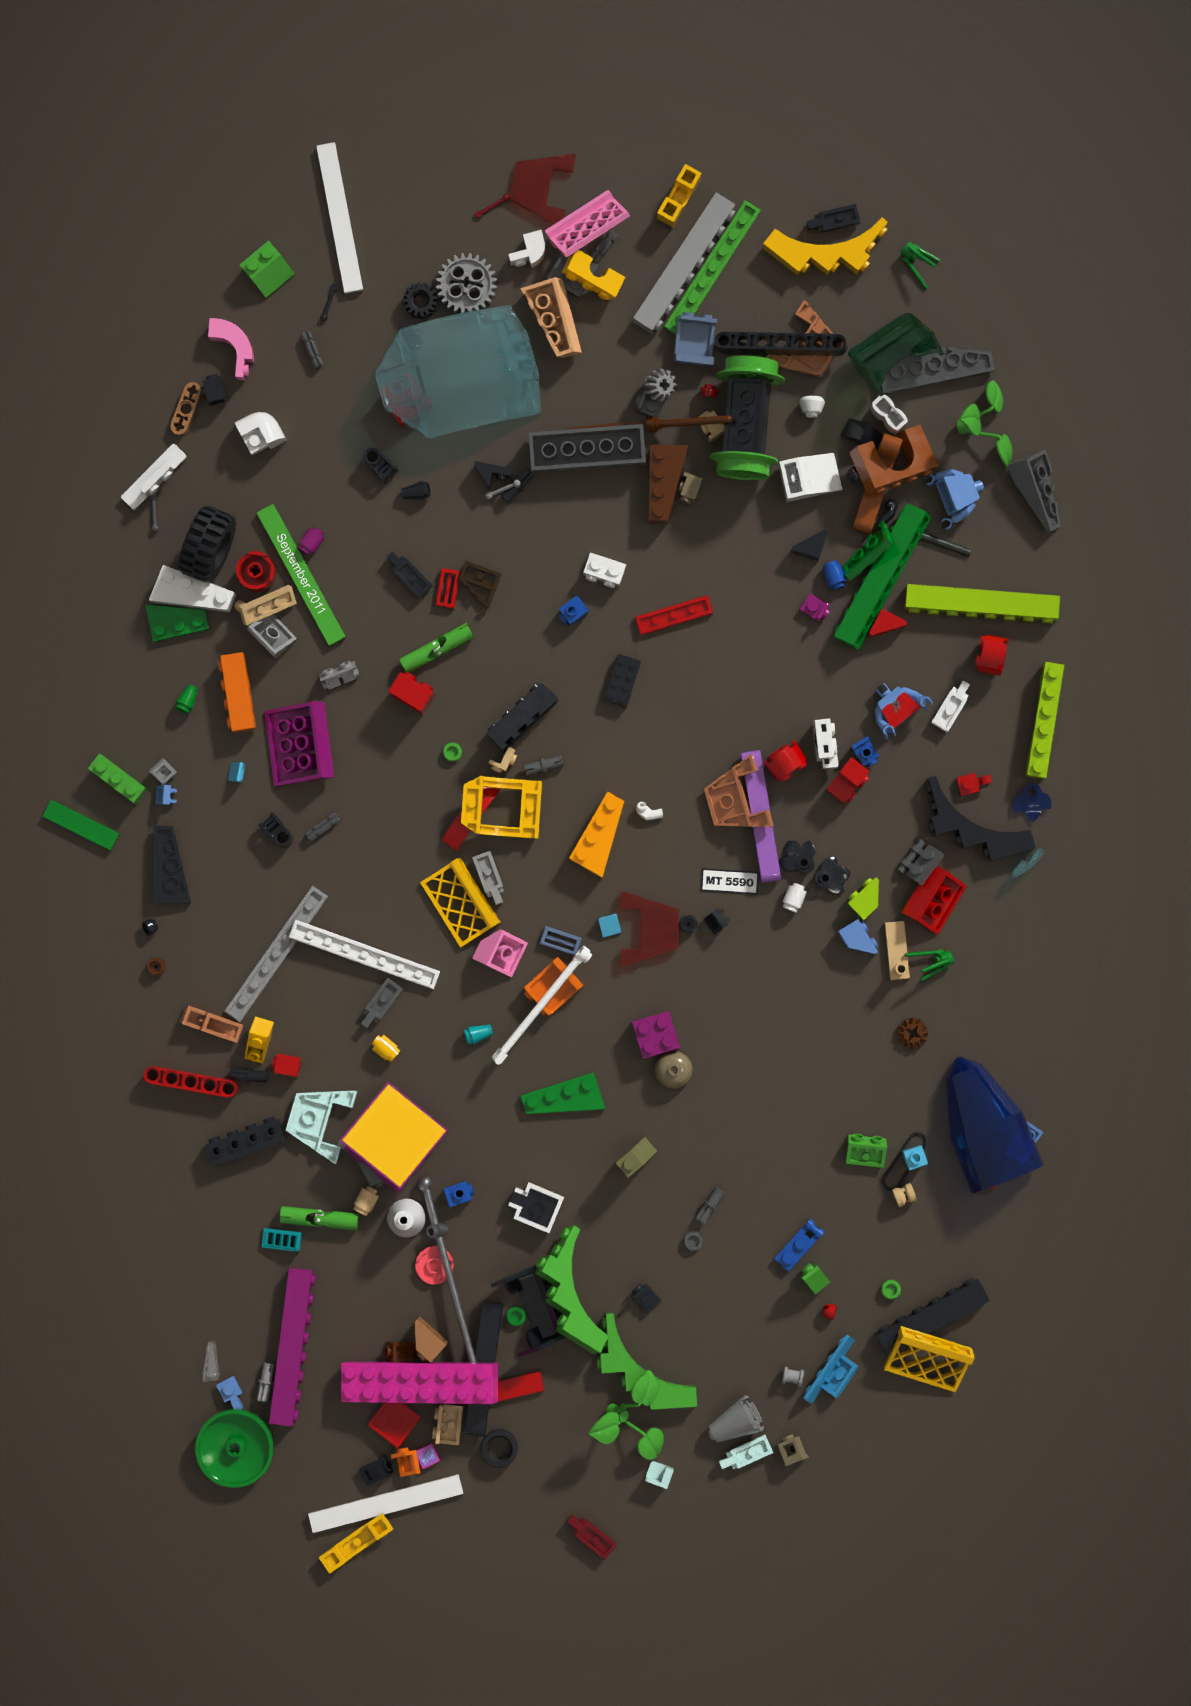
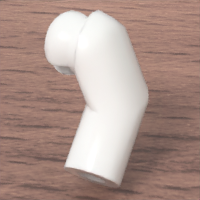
M639 802L636 806L637 814L647 821L663 818L662 809L651 810L645 802Z

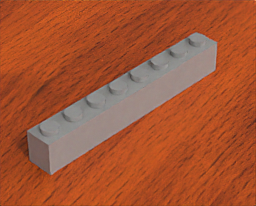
M717 192L715 193L633 317V323L650 334L661 328L663 317L665 314L668 316L674 307L672 303L675 299H680L684 292L682 288L686 283L689 284L695 275L693 274L695 268L701 267L705 260L703 256L706 252H711L715 245L713 241L717 236L720 237L726 228L724 224L727 220L731 221L736 213L734 211V203Z

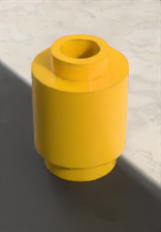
M378 1035L371 1043L374 1046L372 1050L385 1061L392 1062L400 1052L397 1048L398 1046L385 1035L382 1037Z

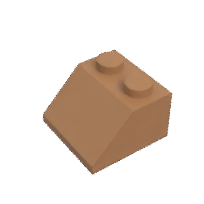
M420 1316L416 1319L415 1338L417 1355L424 1362L428 1360L431 1363L447 1345L448 1341Z

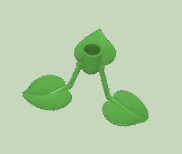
M991 380L986 387V397L990 407L980 412L976 404H970L957 421V429L961 435L971 433L972 436L981 435L996 438L998 440L996 442L997 452L1004 466L1008 468L1013 453L1012 444L1006 434L1000 436L981 432L980 416L993 409L996 413H999L1003 407L1002 392L998 384Z
M647 1369L634 1383L631 1389V1398L636 1403H622L621 1406L615 1403L610 1404L607 1407L606 1414L593 1425L588 1434L602 1444H610L617 1438L619 1434L618 1425L623 1422L643 1436L637 1443L639 1454L648 1460L655 1459L663 1446L664 1436L662 1431L658 1428H651L645 1434V1432L627 1421L629 1413L626 1409L639 1407L641 1404L649 1406L655 1400L658 1385L653 1373Z

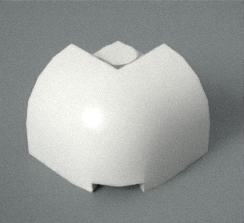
M256 412L235 422L251 455L267 447L272 449L287 441L278 422L268 413Z

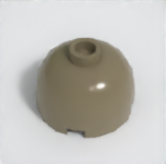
M669 1051L658 1058L655 1063L654 1072L656 1079L661 1085L669 1089H678L689 1082L692 1077L693 1067L685 1054L679 1051Z

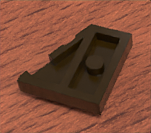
M465 561L459 580L489 609L502 574Z

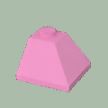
M500 929L480 941L472 959L512 977L528 943Z

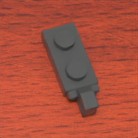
M387 978L363 1012L366 1017L361 1024L368 1029L373 1021L378 1023L397 999L403 988Z

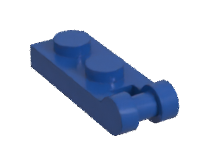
M811 1218L774 1257L788 1272L825 1232L822 1228L815 1226V1222ZM808 1230L813 1233L811 1238L805 1235Z

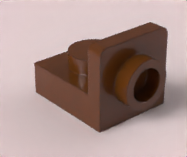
M386 1342L384 1347L386 1361L415 1362V1342Z

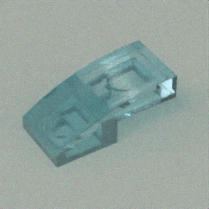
M1037 848L1027 863L1020 860L1009 877L1013 879L1027 872L1040 860L1045 851Z

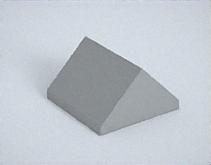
M274 614L254 622L247 628L275 659L297 640Z

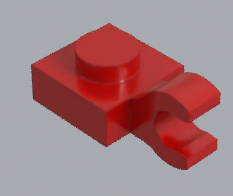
M972 773L956 777L961 796L980 792V785L992 782L990 775L976 778V774Z

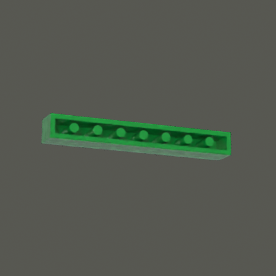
M908 503L901 509L896 524L890 529L893 545L871 564L872 568L864 576L859 591L854 594L851 606L844 613V619L835 629L834 637L840 643L859 651L931 519L926 511Z

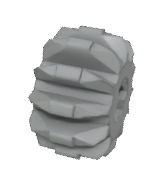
M658 369L657 371H651V376L645 377L648 380V383L644 384L645 387H648L646 393L651 394L650 399L669 400L671 398L670 394L676 393L673 387L677 386L676 383H673L676 377L670 376L671 371Z

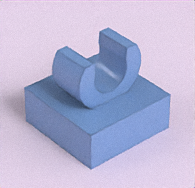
M157 785L155 805L176 803L177 800H172L170 794L176 793L177 789H171V785Z

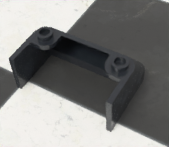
M536 1265L490 1284L491 1287L505 1284L509 1293H520L533 1328L527 1332L526 1336L529 1348L519 1352V1357L539 1351L565 1338L555 1331L558 1326L557 1320L563 1313L545 1302L548 1297L546 1293L553 1284L535 1274Z

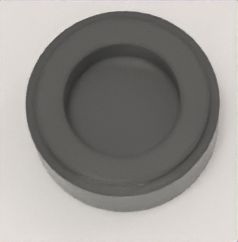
M691 1231L685 1235L684 1245L690 1251H697L703 1245V1238L698 1232Z

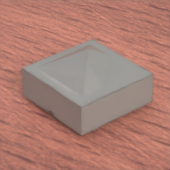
M164 758L149 770L162 785L177 773Z

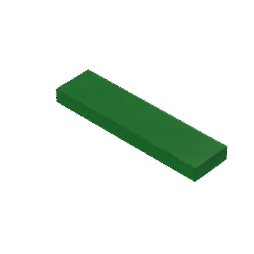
M50 800L42 816L112 851L120 833L53 800Z

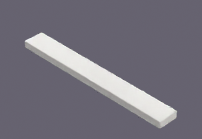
M333 142L318 145L317 152L344 293L363 291L336 144Z
M296 919L289 935L291 939L434 989L440 973L438 970Z
M459 1474L311 1512L308 1513L312 1532L315 1533L376 1517L381 1513L388 1514L463 1494Z

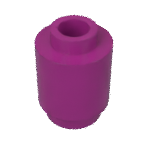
M309 527L300 539L298 548L310 556L312 552H316L325 539L322 536L324 533L316 527L313 529Z

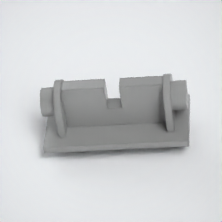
M346 661L341 663L338 668H328L322 671L319 677L320 681H324L322 682L324 690L340 686L339 678L341 677L344 683L357 679V676H360L358 669H354L357 668L355 661Z

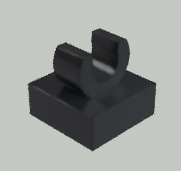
M716 909L704 918L714 935L726 927L730 921L729 917L724 919L721 915L724 909L719 911Z

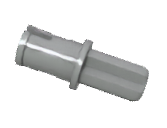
M263 1362L261 1379H258V1382H260L257 1394L258 1401H268L271 1384L274 1383L272 1378L275 1364Z

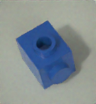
M575 596L559 608L560 614L558 616L564 624L568 623L572 626L587 615L589 610L580 598Z

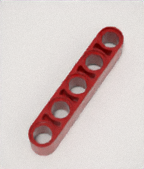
M157 1066L148 1067L144 1071V1079L150 1084L221 1097H233L239 1091L238 1084L233 1080ZM153 1069L158 1073V1077L154 1081L149 1078V1072ZM170 1073H174L177 1076V1081L174 1084L168 1082V1075ZM190 1076L196 1080V1084L192 1088L187 1085V1079ZM208 1080H212L215 1083V1088L212 1091L207 1090L205 1087ZM228 1083L234 1087L232 1094H227L224 1090L225 1085Z

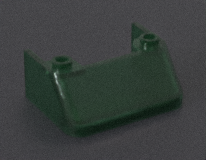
M905 313L851 348L848 356L867 385L879 396H883L884 394L880 386L885 381V371L912 353L918 356H925L931 350H934L940 356H943L944 353L933 330L912 313Z

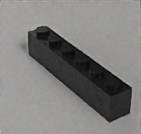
M970 1278L963 1282L964 1286L958 1289L953 1287L946 1291V1296L942 1298L937 1296L931 1299L926 1307L918 1306L912 1310L913 1314L907 1317L905 1315L898 1317L893 1325L889 1326L886 1324L878 1329L879 1332L875 1335L886 1355H890L898 1338L900 1326L930 1334L990 1301L980 1281ZM901 1343L899 1350L908 1345Z

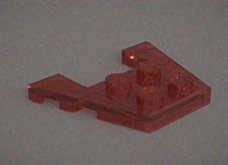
M576 154L517 161L510 201L554 224L562 220L565 216V209L546 206L553 170L573 173Z
M621 891V909H641V949H621V967L679 948V909Z

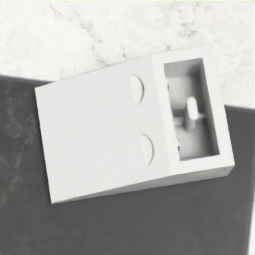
M834 453L779 461L778 467L786 502L842 490Z

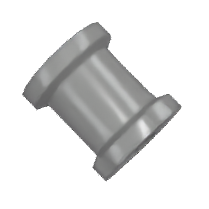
M785 1366L782 1384L787 1382L801 1387L804 1370H791Z

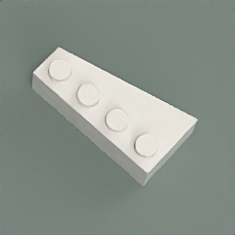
M163 565L149 601L153 604L230 613L237 595L233 591L212 583L202 582L182 574L181 571Z

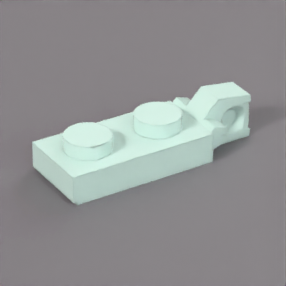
M764 1434L726 1452L727 1457L719 1460V1464L722 1469L732 1466L733 1469L741 1468L772 1454L773 1451Z

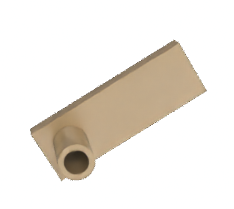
M287 585L248 603L238 600L234 607L240 612L243 624L247 626L297 603L292 586Z
M904 921L886 922L884 924L890 980L910 978L908 957L904 956L907 953Z

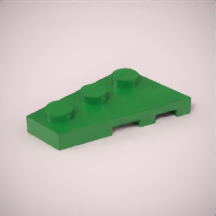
M883 521L878 525L880 529L875 535L870 534L868 536V541L863 549H857L843 565L845 576L850 581L854 577L859 576L863 569L869 564H873L877 557L883 552H887L891 545H893L888 526Z
M145 605L153 642L210 630L205 610Z

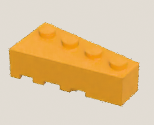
M609 792L606 793L569 857V860L601 878L604 875L624 805L623 800Z

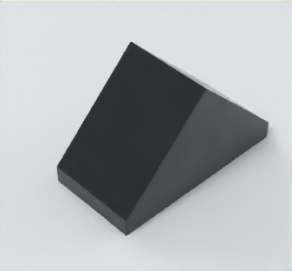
M849 418L841 436L859 445L873 441L877 449L883 434L867 422Z
M826 529L791 548L792 553L819 561L827 535Z

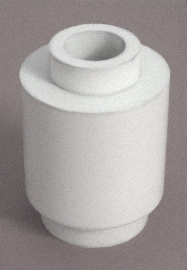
M794 883L793 886H788L782 901L784 903L783 908L797 913L807 893L804 891V886Z

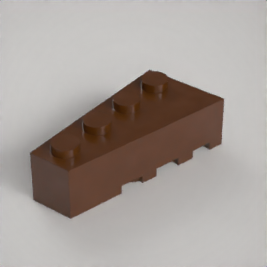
M650 445L648 524H668L688 445Z

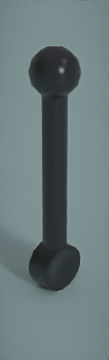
M332 284L330 287L331 293L324 313L320 316L321 321L328 319L327 313L334 293L338 290L337 284Z

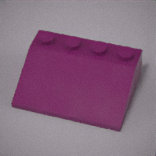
M311 701L264 711L274 786L334 778L325 702Z

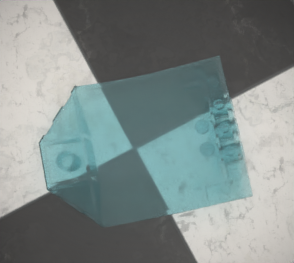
M511 305L450 315L402 328L396 334L394 341L375 371L385 410L400 417L401 421L413 429L416 428L424 433V436L428 439L476 426L541 413L538 368L527 331L524 329Z

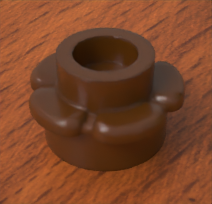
M153 957L147 963V971L152 976L163 974L165 962L161 958Z

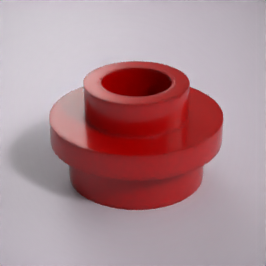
M705 384L704 387H700V390H702L701 395L716 397L717 393H719L716 385Z

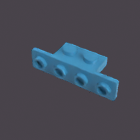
M849 1335L841 1338L836 1351L828 1357L825 1367L817 1373L815 1382L806 1389L803 1398L805 1401L812 1404L822 1389L835 1398H839L859 1368L858 1365L845 1357L855 1339Z

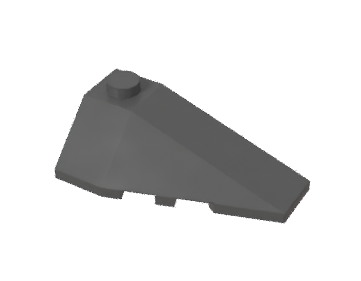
M1046 449L1008 464L1009 473L1014 484L1047 532L1060 527L1058 505L1053 500L1055 485H1051L1050 474H1053L1052 466Z

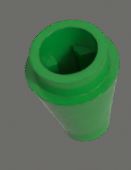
M188 684L176 700L175 709L189 714L193 710L198 688Z

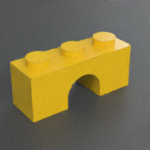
M687 164L684 165L668 197L666 196L657 212L658 220L674 227L701 180V172Z
M577 250L568 257L562 270L566 278L581 283L583 288L589 291L593 290L604 300H611L617 296L625 279L623 275L608 268L603 271L601 277H595L590 271L592 257L580 250Z

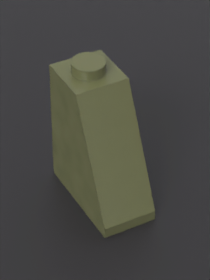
M644 1137L616 1161V1164L629 1178L657 1150Z

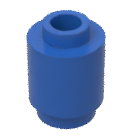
M837 560L823 565V574L829 588H834V590L843 588L847 579Z

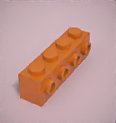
M244 652L221 655L218 667L219 671L223 672L224 677L221 680L222 691H226L227 698L224 699L225 710H229V717L226 718L228 729H231L233 733L256 730L246 656Z

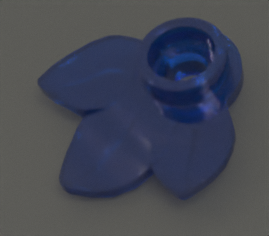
M1036 783L1025 785L1022 793L1015 797L1013 803L1015 813L1024 811L1026 816L1032 821L1038 819L1042 809H1051L1050 797L1043 793L1040 786ZM1030 789L1035 791L1034 796L1029 795L1028 791Z

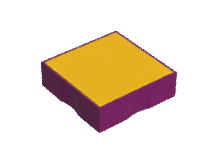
M387 1082L340 1139L338 1146L358 1162L369 1167L380 1180L398 1193L446 1135L448 1129L391 1083Z

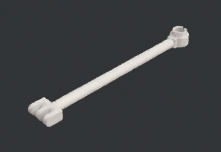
M582 946L577 951L571 963L501 1049L498 1048L493 1054L492 1060L496 1064H501L508 1056V1051L581 962L586 963L591 958L592 954L587 947Z

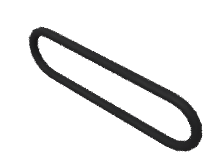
M914 1132L910 1135V1137L908 1138V1140L906 1141V1143L904 1144V1146L902 1147V1149L900 1150V1152L898 1153V1155L896 1156V1158L882 1178V1185L886 1190L892 1191V1189L899 1188L904 1179L906 1178V1176L908 1175V1173L910 1172V1170L907 1169L904 1176L902 1177V1179L896 1187L889 1188L886 1186L885 1179L887 1175L889 1174V1172L897 1162L898 1158L902 1154L901 1151H903L906 1148V1146L908 1145L913 1136L921 1135L924 1138L925 1143L922 1148L923 1150L925 1149L927 1145V1137L923 1133Z

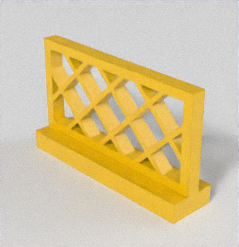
M461 858L453 860L450 864L420 882L460 947L501 923ZM450 868L455 873L453 882L444 880L445 871ZM431 880L440 881L438 892L430 890L427 883ZM443 882L453 884L451 895L440 893ZM456 885L463 886L465 890L464 898L453 896ZM440 895L450 897L448 908L439 905ZM453 898L463 900L461 911L451 909ZM466 901L474 904V914L464 912ZM450 911L460 914L458 924L449 921ZM463 915L473 917L471 927L461 925ZM475 919H483L487 926L482 930L475 929ZM460 928L470 930L469 937L463 942L458 935Z
M900 1326L898 1338L884 1365V1370L956 1392L969 1364L972 1365L975 1358L973 1349ZM901 1343L910 1347L909 1350L902 1353L899 1351ZM925 1350L928 1355L918 1359L915 1352ZM913 1354L916 1360L905 1363L903 1357ZM940 1355L946 1358V1361L938 1364L934 1361V1358ZM898 1359L903 1364L899 1367L891 1366L892 1362ZM931 1359L933 1366L923 1369L921 1363ZM957 1361L963 1362L962 1367L954 1370L952 1363ZM917 1364L919 1365L921 1371L912 1373L908 1369ZM949 1365L951 1371L941 1375L939 1368ZM931 1371H937L939 1376L935 1378H928L926 1373ZM954 1375L956 1380L953 1385L945 1383L944 1379Z

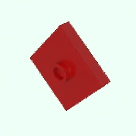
M383 1403L367 1425L398 1449L422 1417L404 1403Z

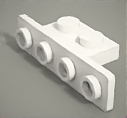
M172 444L121 498L133 510H136L150 494L153 495L159 489V485L163 481H167L172 476V472L187 458L186 454L175 444Z

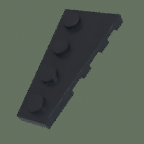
M154 826L152 903L191 904L173 826Z

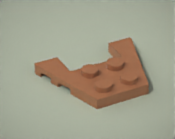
M804 300L796 311L795 316L810 325L806 333L833 334L817 313L809 306L807 301ZM800 341L797 347H803L805 342ZM819 341L816 342L814 346L816 348H821L824 345V343ZM836 342L833 347L841 348L842 343ZM767 355L766 358L777 361L779 368L822 377L835 356L791 355L788 357L787 355Z
M748 755L726 774L721 775L704 788L714 826H774L769 810L750 815L740 777L758 771L754 755Z

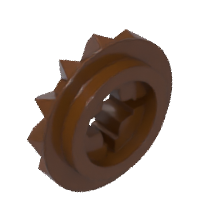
M908 1018L899 1025L897 1036L903 1046L915 1049L921 1047L927 1041L928 1029L920 1019ZM916 1026H918L916 1028V1033L918 1034V1036H920V1038L912 1037V1039H910L909 1041L910 1034L905 1029L913 1030Z

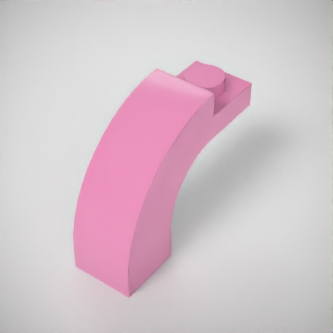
M210 318L208 338L210 341L228 343L235 348L237 353L235 377L237 381H245V376L249 375V364H246V362L254 363L253 349L247 336L238 326L227 320Z

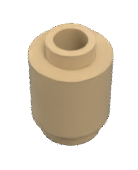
M367 1186V1188L362 1187L354 1202L355 1206L353 1209L367 1216L369 1212L371 1213L379 1198V1195L376 1194L378 1191L370 1186Z

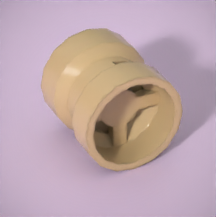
M911 1183L905 1184L903 1188L897 1187L892 1189L898 1207L904 1206L907 1202L917 1201Z

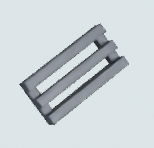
M545 926L540 944L575 956L582 938ZM550 931L577 940V942L574 944L547 935V932ZM545 938L574 947V951L544 942Z

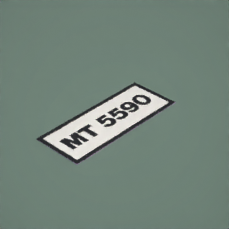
M702 868L700 891L758 895L759 872Z

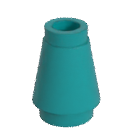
M490 1024L471 1026L463 1030L467 1045H474L493 1035Z

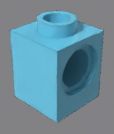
M922 1145L901 1151L908 1170L928 1164Z

